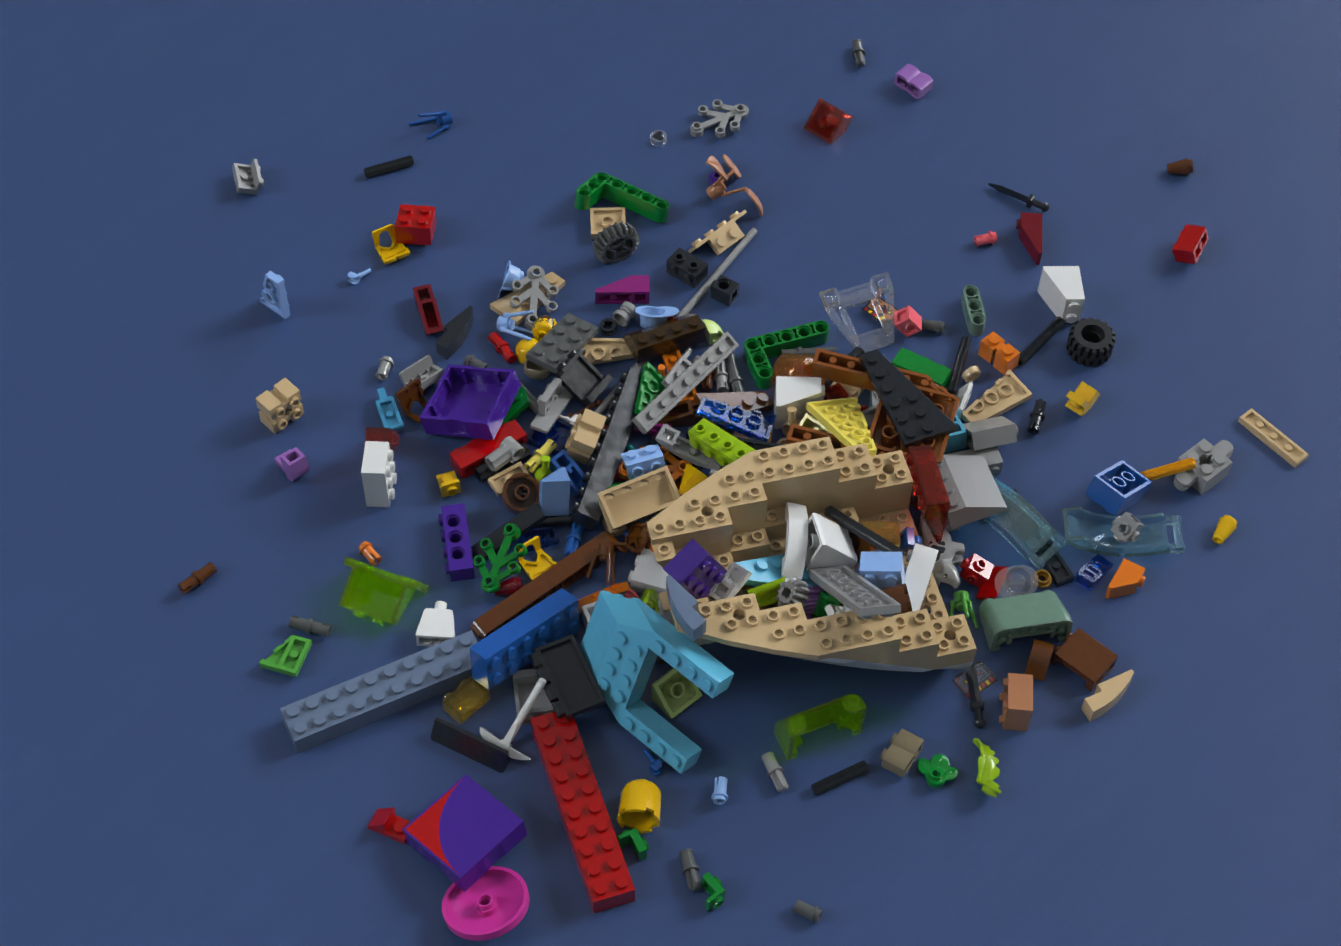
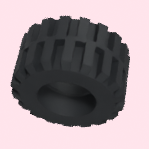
M1089 317V319L1082 318L1081 321L1077 320L1071 326L1066 345L1068 355L1072 356L1071 359L1077 360L1078 364L1083 363L1088 367L1089 365L1095 367L1097 364H1104V361L1107 362L1109 357H1111L1116 340L1115 331H1112L1111 325L1108 326L1107 322H1102L1098 318L1097 320L1093 319V317Z

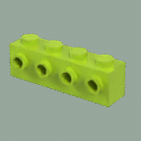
M705 418L688 431L690 445L694 449L704 452L707 457L715 459L721 466H727L747 453L755 451L752 447Z

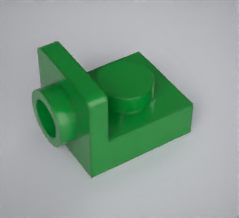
M820 590L814 614L819 617L828 616L824 608L829 604L839 606L841 602L827 591Z

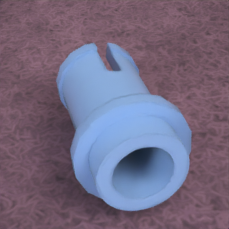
M719 776L714 779V793L711 799L716 805H724L728 800V795L726 794L728 779Z

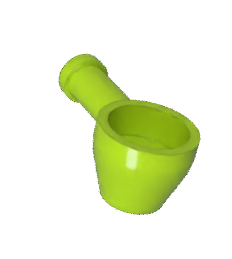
M547 455L541 457L542 467L538 468L534 473L535 479L539 483L540 480L553 473L549 470L550 457Z

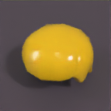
M531 338V341L522 339L517 343L515 351L519 363H525L526 353L539 342L537 339Z

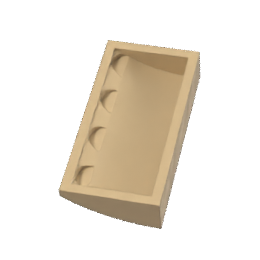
M667 466L597 493L598 501L610 532L664 510L681 496Z

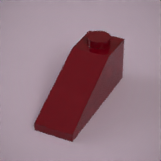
M1021 212L1020 219L1016 220L1019 238L1035 264L1040 265L1042 257V214Z

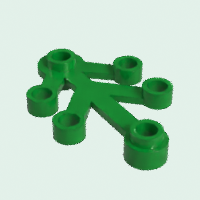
M509 523L505 525L503 530L505 537L497 555L493 549V542L489 538H483L480 541V547L486 551L493 565L491 572H489L486 567V560L482 555H477L473 559V564L479 569L483 577L481 588L486 593L497 592L501 581L520 572L521 567L514 560L527 554V548L524 544H517L514 547V551L506 555L511 541L517 540L521 535V530L516 524ZM507 565V569L499 573L500 569Z

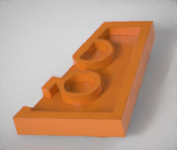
M626 581L613 584L602 590L612 594H620L629 590L630 587ZM602 590L578 599L579 613L582 612V606L596 602Z

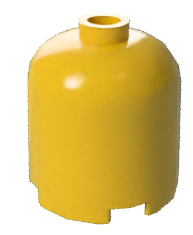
M636 779L624 786L618 811V824L622 828H624V825L632 829L637 828L640 834L652 832V828L656 826L659 827L661 791L655 783L646 779Z

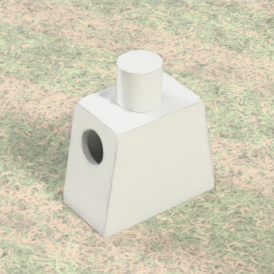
M436 601L434 609H424L416 631L417 646L431 647L455 637L453 610L446 609V602Z

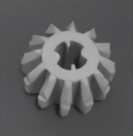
M797 577L785 578V581L780 583V589L776 590L778 595L775 599L778 601V606L801 602L802 606L806 607L805 602L810 600L808 594L811 592L807 588L808 584Z

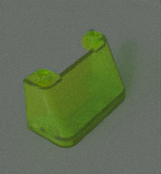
M857 694L844 695L779 719L775 723L774 734L787 760L797 757V747L803 743L800 735L832 723H836L839 730H843V728L851 730L853 736L862 733L867 706Z

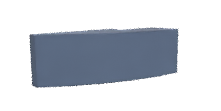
M668 575L666 577V591L671 610L682 630L692 641H695L706 632V620L698 613V601L671 575Z

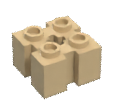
M287 378L276 383L274 389L270 392L266 390L255 398L257 408L261 410L259 411L260 421L274 434L285 429L289 420L294 421L304 414L303 404L300 402L302 400L300 390Z
M586 408L583 414H578L570 431V437H568L564 447L573 460L585 465L587 464L590 455L596 447L607 417Z

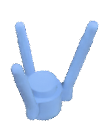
M534 311L503 313V316H499L497 319V330L531 341L530 337L512 331L516 330L533 334L530 329L515 326V320L511 317L533 314Z

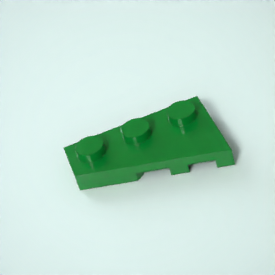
M649 362L643 365L634 409L637 415L665 389L661 384L665 377Z

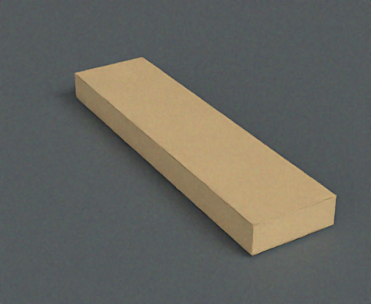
M1252 408L1239 417L1238 422L1294 468L1308 458L1309 454Z

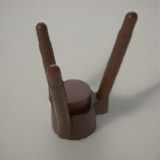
M600 543L599 549H594V556L586 578L590 577L597 558L600 557V561L606 562V584H610V578L612 579V585L616 584L615 545Z

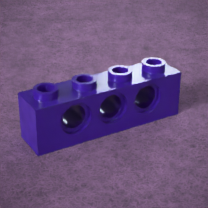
M465 504L441 506L442 514H438L439 525L444 526V530H440L442 542L446 541V546H442L444 558H448V562L445 563L446 574H450L451 582L475 579Z

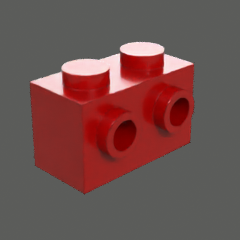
M1185 225L1183 231L1179 233L1177 242L1172 247V253L1175 256L1176 262L1197 263L1209 240L1206 227Z

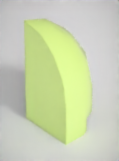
M702 319L706 327V340L709 345H712L724 333L716 322Z

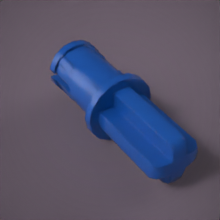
M575 522L572 524L570 535L566 538L565 556L577 550L578 545L582 542L581 536L585 527L577 525Z

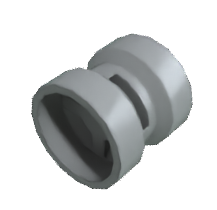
M624 302L620 309L613 313L614 321L618 325L626 327L630 319L637 315L635 312L636 307L630 302Z

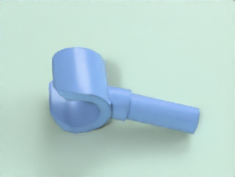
M370 268L358 274L350 271L347 275L350 279L347 281L357 285L363 276L372 271Z

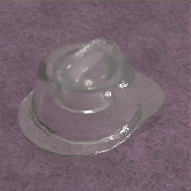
M1027 565L1004 568L998 572L995 578L996 591L1003 598L1031 594L1038 586L1036 572Z

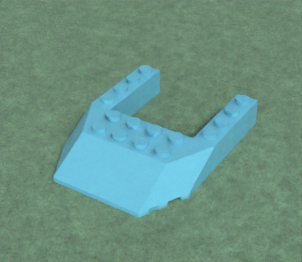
M604 590L600 591L579 649L605 702L618 723L682 774L697 763L702 749L641 700L657 656L665 660L712 699L728 689L734 673L685 634L677 632L675 626L640 599L634 597L629 599L621 594H612Z

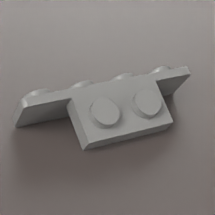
M555 377L551 384H547L544 394H540L538 397V414L532 421L530 428L547 434L573 397L562 386V379Z

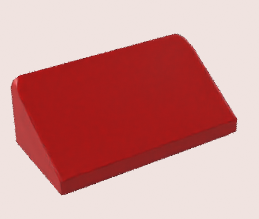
M994 566L989 580L979 588L976 599L982 601L987 598L997 599L1009 567Z

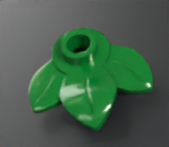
M936 754L931 760L919 758L917 763L918 771L925 775L927 784L932 788H940L946 781L954 780L958 776L959 769L949 767V759L944 754Z

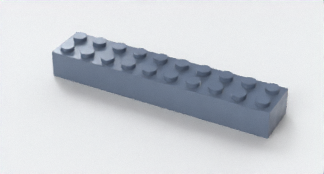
M472 630L281 707L280 712L297 753L474 681L475 679L472 677L470 647L478 641Z

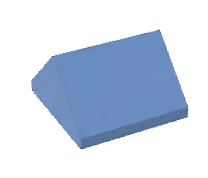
M561 467L540 480L539 508L544 516L569 515L570 478L566 468Z

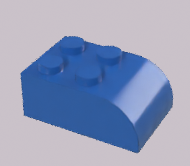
M1121 460L1096 474L1085 494L1093 502L1104 507L1108 513L1116 516L1136 504L1147 492L1152 481Z

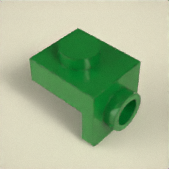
M637 828L624 830L617 836L620 848L630 844L639 862L647 859L649 845L645 838H641Z
M708 871L702 876L701 886L710 895L705 901V909L710 911L713 908H719L724 903L725 889L719 878L713 877Z

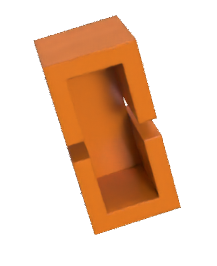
M993 331L981 340L978 355L989 364L993 362L994 358L993 367L1005 375L1009 369L1012 371L1018 366L1021 352L1009 343L1005 344V340Z

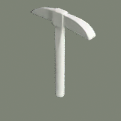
M539 678L504 739L500 740L483 727H480L482 738L508 750L509 757L513 759L531 760L530 757L512 748L511 742L545 686L546 680Z

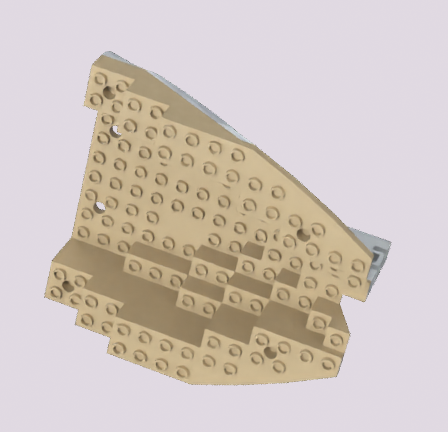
M829 436L751 451L690 489L647 523V530L656 561L663 568L693 538L727 571L733 561L741 562L785 554L787 522H784L786 502L805 505L808 519L812 513H817L829 519L824 515L825 508L833 506L894 545H898L897 535L906 527L914 528V535H918L908 509L913 479L902 450L870 456L866 443L834 449ZM870 544V552H873L877 549L876 547ZM908 553L904 554L903 564L905 566H908L909 562L906 561ZM933 573L931 574L920 610L897 614L892 617L873 615L871 619H862L853 611L807 620L801 602L778 606V602L759 608L755 593L747 594V590L757 586L744 585L731 598L716 600L708 595L705 598L696 599L698 601V613L706 620V632L694 641L698 645L718 642L733 647L808 661L866 669L925 672L935 669H969L973 664L977 650L964 614L948 616ZM667 591L659 593L658 614L675 626L677 632L686 635L671 610Z

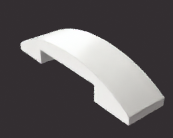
M786 502L784 522H787L785 556L782 558L781 578L797 577L802 580L808 545L807 508L805 505Z

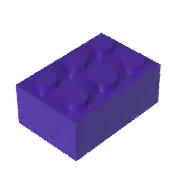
M693 538L663 568L668 575H671L696 599L708 596L710 589L715 584L720 583L728 572Z

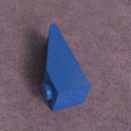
M563 449L550 459L549 470L555 472L559 468L565 467L570 478V493L578 499L579 497L576 494L584 484L582 482L584 473L565 449Z

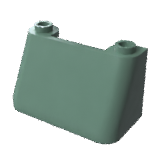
M1051 590L997 599L987 598L982 601L978 609L990 652L1000 651L1002 643L1011 644L1014 638L1049 634L1050 638L1056 636L1058 642H1062L1071 632L1073 626L1068 611L1057 594Z

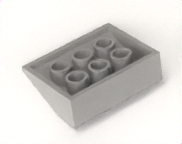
M944 455L941 464L926 466L951 529L1008 510L984 456Z

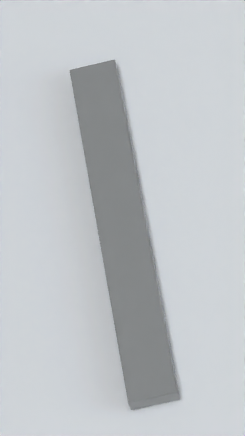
M729 332L724 333L632 419L643 434H646L739 346Z

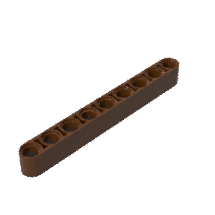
M607 530L601 532L478 617L471 624L470 629L480 640L484 639L561 588L566 589L586 575L594 556V549H599L600 543L619 541ZM600 557L597 558L594 568L603 563V561L599 560Z

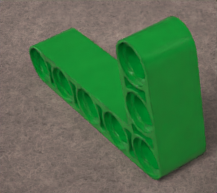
M604 172L596 173L576 190L574 206L578 210H588L601 198H605L658 223H664L668 218L669 202Z
M820 320L748 338L744 342L743 356L756 386L762 390H767L772 386L773 369L768 358L781 355V349L811 348L825 344L828 341L829 324Z

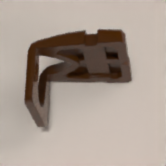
M415 378L406 385L407 387L404 386L396 392L395 396L405 415L420 424V416L411 413L413 401H418L425 408L428 402L425 401L420 379Z
M631 523L624 543L609 542V544L615 545V549L620 553L630 551L640 554L649 540L647 523Z

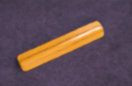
M1191 457L1140 473L1152 481L1196 468V462Z

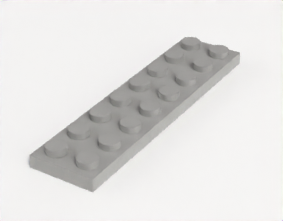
M847 565L807 568L808 576L814 583L818 584L862 619H871L873 615L892 617L895 613H901L900 603Z

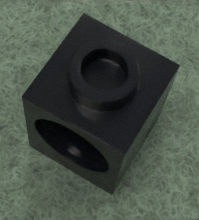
M720 275L710 285L711 298L730 307L739 295V283Z

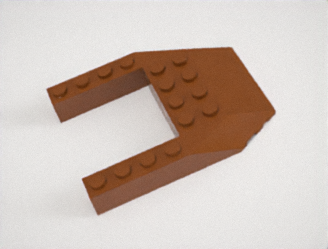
M817 348L812 362L811 376L875 391L859 358ZM897 368L954 422L960 402L958 397L950 394L942 385L938 386L926 374ZM880 400L870 428V437L874 440L877 448L876 455L902 450L908 468L941 464L950 435L948 434L904 449ZM791 424L786 438V444L829 436L834 449L846 447L831 433Z

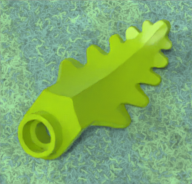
M974 738L972 742L979 748L981 753L978 759L976 782L982 786L981 791L996 798L1002 792L998 789L1000 785L993 782L1000 774V769L996 767L999 759L993 756L995 752L988 745L982 743L978 738Z

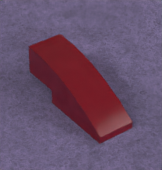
M431 284L414 287L413 296L426 336L444 332Z

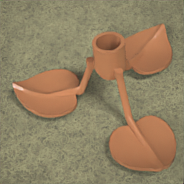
M726 154L722 155L724 162L731 169L726 175L719 161L714 156L708 157L705 164L714 168L720 175L717 181L706 189L709 197L714 201L719 196L724 198L726 195L745 191L757 206L761 217L763 215L762 204L750 188L743 187L725 192L727 188L724 182L733 173L738 179L741 178V173Z

